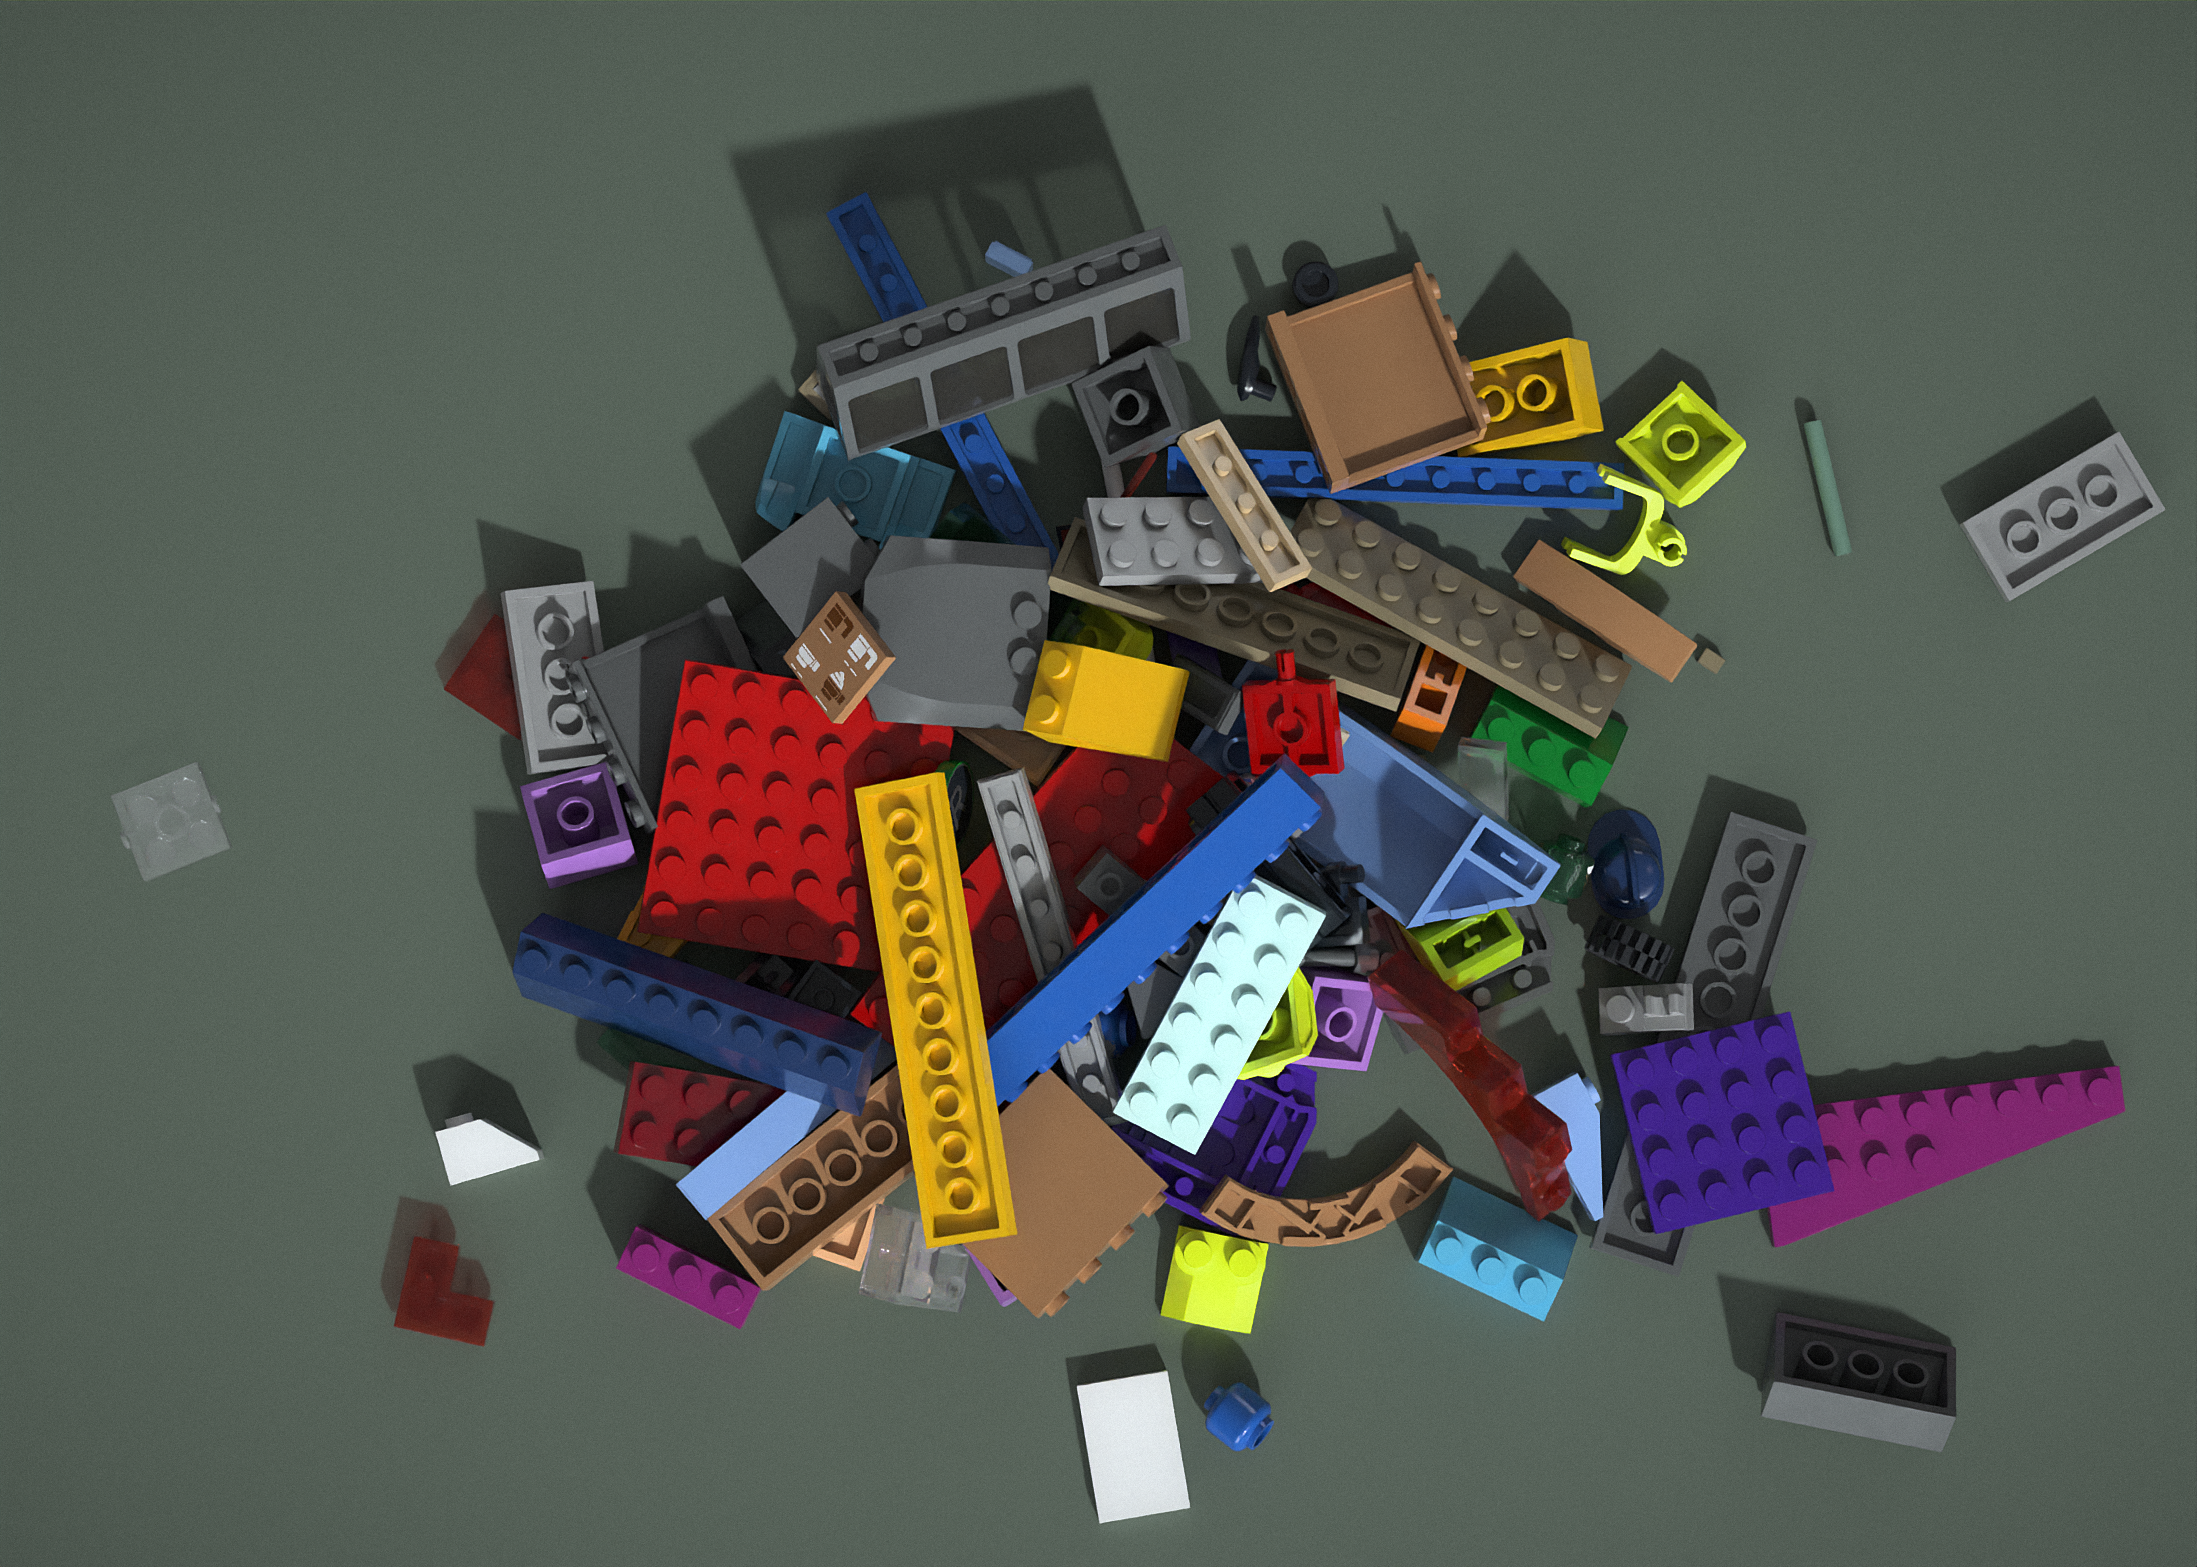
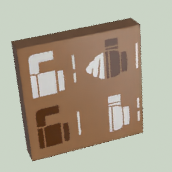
M836 591L783 658L830 721L843 724L896 659V656L846 592Z

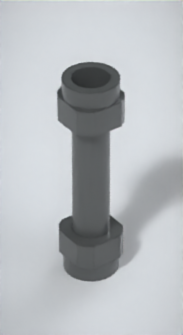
M1375 943L1349 945L1348 948H1311L1305 953L1299 967L1349 966L1351 973H1366L1367 971H1375L1377 969L1379 952Z

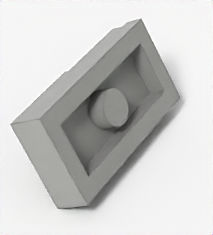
M1690 983L1599 988L1600 1034L1613 1036L1694 1030L1693 985Z

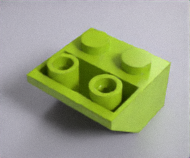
M1506 908L1453 920L1450 918L1429 922L1422 926L1407 929L1396 920V924L1442 998L1522 955L1524 936Z

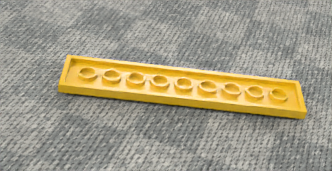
M936 772L856 788L854 790L926 1249L1017 1235L945 773Z

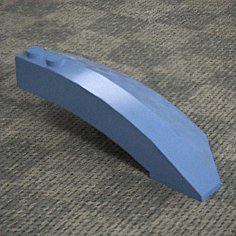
M1247 660L1232 685L1242 690V685L1248 680H1272L1277 678V670ZM1338 701L1340 726L1350 732V736L1343 745L1345 769L1339 774H1316L1310 777L1325 792L1320 808L1323 814L1310 829L1302 832L1294 840L1301 850L1325 867L1330 862L1344 861L1347 865L1361 864L1365 871L1364 882L1349 885L1402 923L1406 929L1422 926L1425 923L1450 918L1453 920L1489 913L1491 910L1535 904L1560 868L1561 863L1441 771ZM1244 705L1228 735L1219 733L1205 725L1189 749L1223 777L1233 770L1239 776L1251 772Z

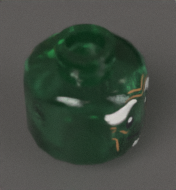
M1560 833L1557 840L1546 839L1541 841L1539 847L1561 863V866L1540 897L1563 905H1568L1570 899L1582 897L1595 864L1594 858L1583 849L1585 846L1583 840Z

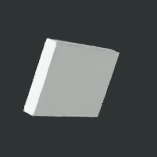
M1163 1370L1077 1385L1099 1523L1190 1508L1168 1371Z

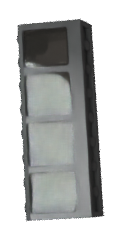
M1163 225L818 345L816 378L848 461L1077 381L1148 346L1171 348L1190 341L1183 267L1167 226Z

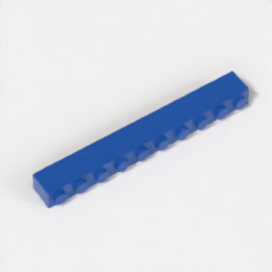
M1285 753L986 1031L997 1106L1004 1100L1009 1104L1015 1101L1027 1088L1029 1083L1026 1080L1036 1070L1043 1074L1053 1066L1060 1057L1058 1050L1068 1041L1072 1044L1079 1042L1091 1029L1093 1024L1090 1021L1100 1011L1107 1015L1117 1007L1125 996L1122 991L1133 981L1138 985L1144 982L1157 967L1154 961L1165 951L1172 955L1180 949L1190 937L1187 931L1199 920L1203 924L1209 922L1222 908L1223 903L1220 900L1231 890L1238 894L1245 889L1256 876L1253 870L1265 859L1269 863L1275 861L1289 846L1287 839L1298 828L1305 832L1318 821L1323 814L1320 808L1325 792Z

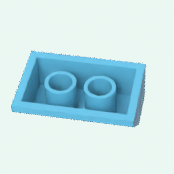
M1452 1177L1414 1260L1544 1322L1563 1282L1578 1235L1456 1177Z

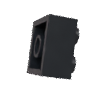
M816 959L787 999L845 1019L863 995V992Z

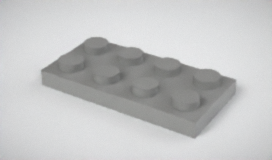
M2117 432L1959 525L2004 601L2009 602L2166 509L2121 433Z
M1210 497L1087 498L1082 507L1099 586L1263 583Z
M587 581L517 589L500 593L527 774L590 767L604 763L610 759L603 742L599 744L594 742L586 724V719L591 716L584 701L578 703L575 701L566 681V677L571 676L568 669L574 661L578 659L581 661L583 656L591 658L604 652L594 582Z

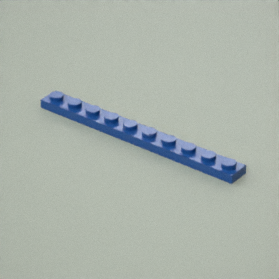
M867 192L826 213L883 323L927 308ZM957 363L934 370L930 374L931 382L961 372V369ZM914 377L913 379L917 387L920 386L918 377ZM983 413L940 428L1000 543L1048 547L1052 572L1059 554L985 414ZM1050 590L1049 611L1073 598Z
M1168 446L1166 494L1209 495L1181 449ZM1238 449L1268 498H1321L1346 501L1620 511L1623 509V489L1606 484L1596 471L1601 463L1624 474V463L1436 456L1330 494L1313 452Z

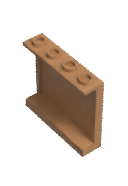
M1421 261L1414 264L1413 272L1288 317L1284 310L1267 316L1265 331L1330 494L1483 440L1487 430L1486 424L1491 422L1484 399L1482 397L1475 398L1469 383L1474 381L1471 365L1465 355L1459 357L1453 341L1457 340V332L1452 318L1449 314L1442 315L1437 300L1441 299V293L1433 273H1425Z
M1048 1069L1045 1073H1040L1024 1092L999 1115L1017 1235L962 1243L1038 1318L1045 1312L1050 1317L1054 1316L1067 1303L1070 1297L1065 1292L1077 1279L1084 1284L1101 1268L1103 1264L1098 1258L1110 1246L1117 1251L1134 1234L1135 1230L1130 1225L1142 1213L1149 1218L1163 1205L1168 1198L1163 1191L1169 1186L1051 1069Z

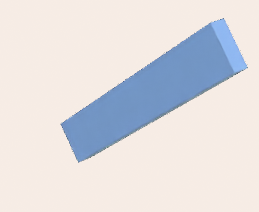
M883 1038L880 1040L871 1080L897 1059L895 1047ZM787 1091L680 1180L676 1186L702 1217L707 1220L837 1109Z

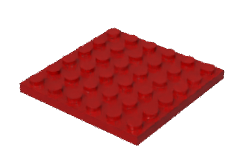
M684 659L656 818L658 827L654 830L637 932L810 961L817 959L822 963L881 972L883 968L854 789L935 773L943 761H949L955 726L874 721L871 714L872 709L866 695L843 724L832 723L799 678Z

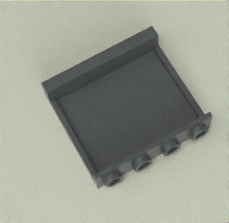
M723 596L706 603L700 610L582 662L578 659L568 669L571 676L566 677L569 690L577 703L584 701L591 716L586 719L588 730L596 744L603 742L610 759L605 761L608 773L616 786L623 785L630 801L625 802L629 818L636 828L642 826L646 835L654 832L655 828L658 827L656 818L684 659L758 671Z

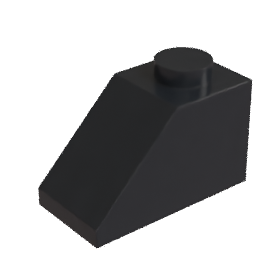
M765 599L737 620L736 624L749 653L764 672L798 678L783 658L797 638L767 599Z

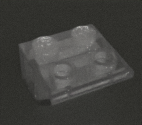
M877 1203L858 1294L898 1305L961 1313L972 1259L962 1243L926 1249L920 1210Z

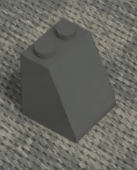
M829 497L740 564L797 639L836 591L846 592L853 602L860 597L861 580L868 567L872 566L880 552L879 547L871 537L863 543L853 530V527L859 522L845 503L841 501L835 506Z

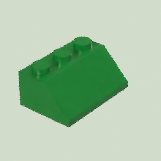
M1496 684L1465 744L1587 808L1592 806L1607 778L1629 727L1608 716L1603 729L1595 739Z

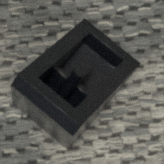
M761 953L735 980L785 998L810 967L798 958Z

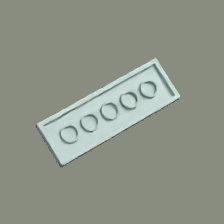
M1258 875L1240 893L1236 894L1231 890L1113 1108V1113L1195 1155L1324 921L1326 911Z

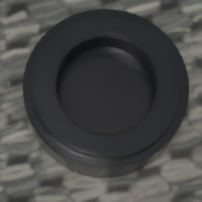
M1314 261L1306 263L1298 269L1292 283L1293 294L1297 301L1307 308H1313L1333 301L1338 291V277L1335 271L1323 262Z

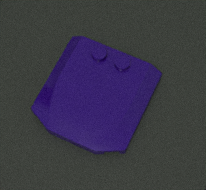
M1290 1063L1285 1065L1284 1069L1274 1077L1255 1076L1246 1080L1236 1079L1195 1155L1130 1121L1109 1127L1169 1185L1163 1191L1168 1197L1165 1203L1236 1237L1239 1234L1221 1227L1198 1211L1225 1174L1240 1184L1256 1191L1273 1196H1281L1317 1123V1108L1315 1107L1317 1072L1303 1065Z

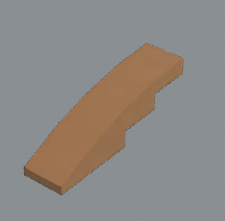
M1541 540L1537 541L1513 576L1518 583L1554 604L1557 610L1593 631L1599 639L1671 683L1697 647L1694 641Z

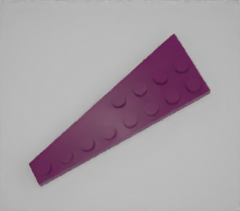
M2119 1066L1814 1104L1835 1191L1767 1207L1772 1246L1781 1247L2125 1112Z

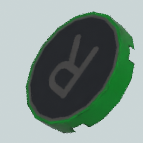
M945 760L938 766L935 773H945L957 849L966 836L971 820L974 799L973 774L967 762Z

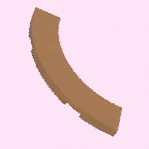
M1413 1141L1390 1167L1375 1178L1348 1191L1326 1197L1301 1199L1273 1196L1240 1184L1225 1174L1198 1212L1223 1228L1241 1236L1263 1242L1297 1247L1338 1244L1385 1228L1386 1224L1401 1217L1407 1211H1412L1441 1185L1453 1168Z

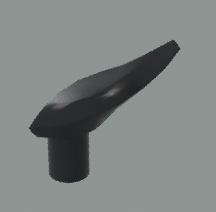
M1257 315L1252 317L1247 332L1238 374L1237 393L1241 401L1247 400L1251 394L1271 402L1277 385L1257 378L1260 367L1258 354L1260 322Z

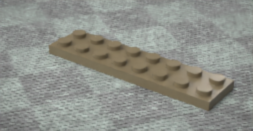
M1308 498L1290 530L1293 538L1312 566V570L1305 578L1595 739L1597 738L1633 667L1632 665L1332 499Z
M1077 517L1073 520L1048 581L1052 591L1276 670L1277 665L1274 652L1281 649H1286V651L1294 649L1296 676L1309 680L1335 679L1337 691L1395 712L1400 703L1420 643L1419 640L1406 633L1281 589L1269 593L1264 583L1099 586L1085 520Z

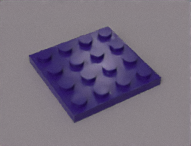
M1790 1011L1610 1054L1654 1234L1835 1191Z

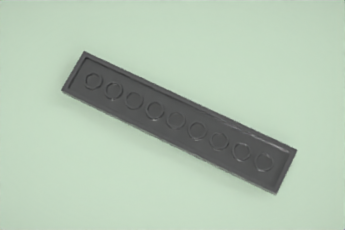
M1728 812L1674 983H1690L1693 985L1694 1030L1657 1033L1655 1043L1762 1017L1818 841L1817 839L1734 812ZM1627 1128L1603 1203V1217L1597 1221L1589 1248L1679 1277L1695 1225L1660 1234L1653 1233Z

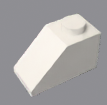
M472 1113L446 1119L447 1129L435 1132L450 1186L544 1159L543 1151L539 1147L486 1118L474 1121Z

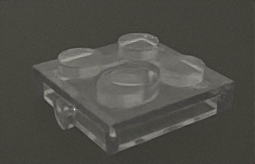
M198 762L111 796L124 831L120 832L123 844L126 849L131 848L142 878L146 882L233 848L219 814L222 812V809L217 804L216 795L211 794Z

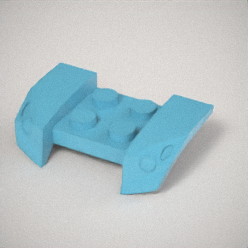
M784 411L761 479L755 507L757 514L776 528L784 531L794 523L797 513L807 514L827 497L835 506L843 501L859 522L853 527V530L859 535L880 541L879 549L881 550L883 547L882 543L886 536L889 535L932 538L956 470L890 447L848 461L835 428Z

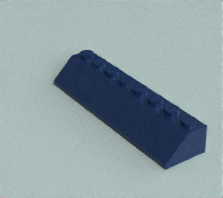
M541 913L520 932L512 973L522 997L859 1117L863 1114L882 1032L545 913Z

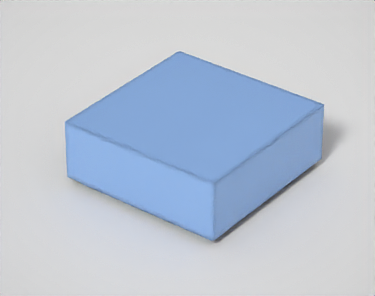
M996 240L991 242L985 254L986 263L1013 277L1033 270L1031 258Z

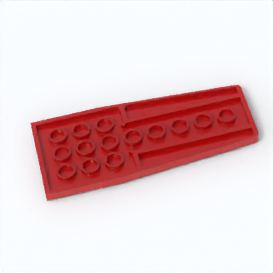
M1174 738L1168 762L1075 747L1032 794L1077 945L1109 917L1107 913L1079 891L1073 881L1077 873L1103 844L1148 881L1173 857L1172 854H1177L1196 836L1188 824V820L1191 817L1185 810L1219 782L1223 776ZM994 837L960 873L985 1032L1038 983ZM882 969L850 1010V1014L865 1026L882 1032L881 1038L895 1047ZM1037 1070L1026 1080L1027 1082L1030 1081ZM1006 1100L997 1106L999 1115L1010 1105Z

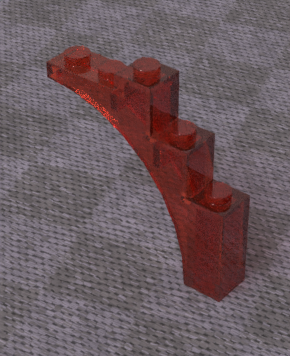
M1401 949L1368 976L1375 1005L1397 1023L1430 1056L1469 1103L1505 1159L1519 1188L1526 1212L1538 1222L1541 1221L1551 1211L1561 1208L1572 1194L1564 1161L1572 1151L1567 1123L1528 1093L1522 1065L1483 1035L1477 1007Z

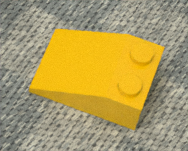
M1567 337L1469 362L1474 375V381L1469 383L1475 398L1482 397L1484 399L1491 422L1486 424L1487 430L1484 439L1458 448V457H1472L1547 444L1604 431L1588 342Z
M1044 640L1023 730L1051 743L1168 762L1190 672L1185 669L1091 647Z

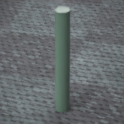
M1816 420L1805 423L1803 425L1834 557L1852 553L1822 421Z

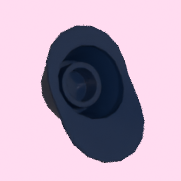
M1618 809L1606 813L1595 822L1588 836V859L1595 861L1591 871V884L1595 899L1605 912L1617 918L1634 919L1644 916L1656 907L1664 888L1661 846L1656 829L1645 816L1633 810Z

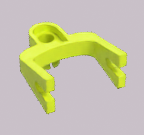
M1600 463L1596 472L1606 484L1643 497L1640 519L1629 541L1615 555L1606 556L1564 537L1561 546L1567 550L1568 556L1619 575L1631 572L1640 562L1643 555L1666 566L1672 567L1682 563L1684 559L1681 555L1687 554L1685 540L1675 526L1661 520L1664 510V499L1659 491ZM1674 543L1673 548L1667 552H1664L1661 548V545L1666 547Z

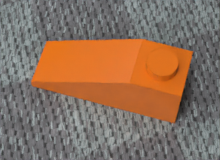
M1425 644L1390 736L1433 753L1447 725L1467 667Z

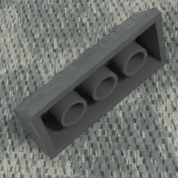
M1776 1312L1762 1380L1761 1417L1942 1452L1956 1419V1348Z

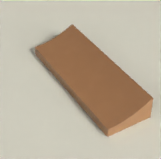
M898 1065L869 1087L863 1114L860 1117L840 1110L707 1219L762 1291L772 1289L915 1174Z

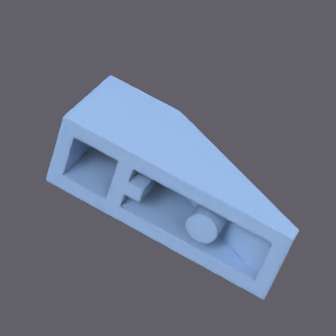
M1572 1072L1529 1095L1525 1100L1588 1217L1593 1221H1597L1603 1217L1600 1113L1595 1106V1103L1601 1101L1588 1076L1581 1079L1578 1073Z

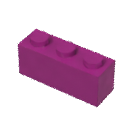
M642 1224L635 1227L616 1266V1269L738 1329L745 1325L761 1292V1288L754 1279Z

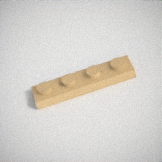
M1220 419L1181 434L1177 442L1179 448L1269 593L1307 577L1312 570V566Z

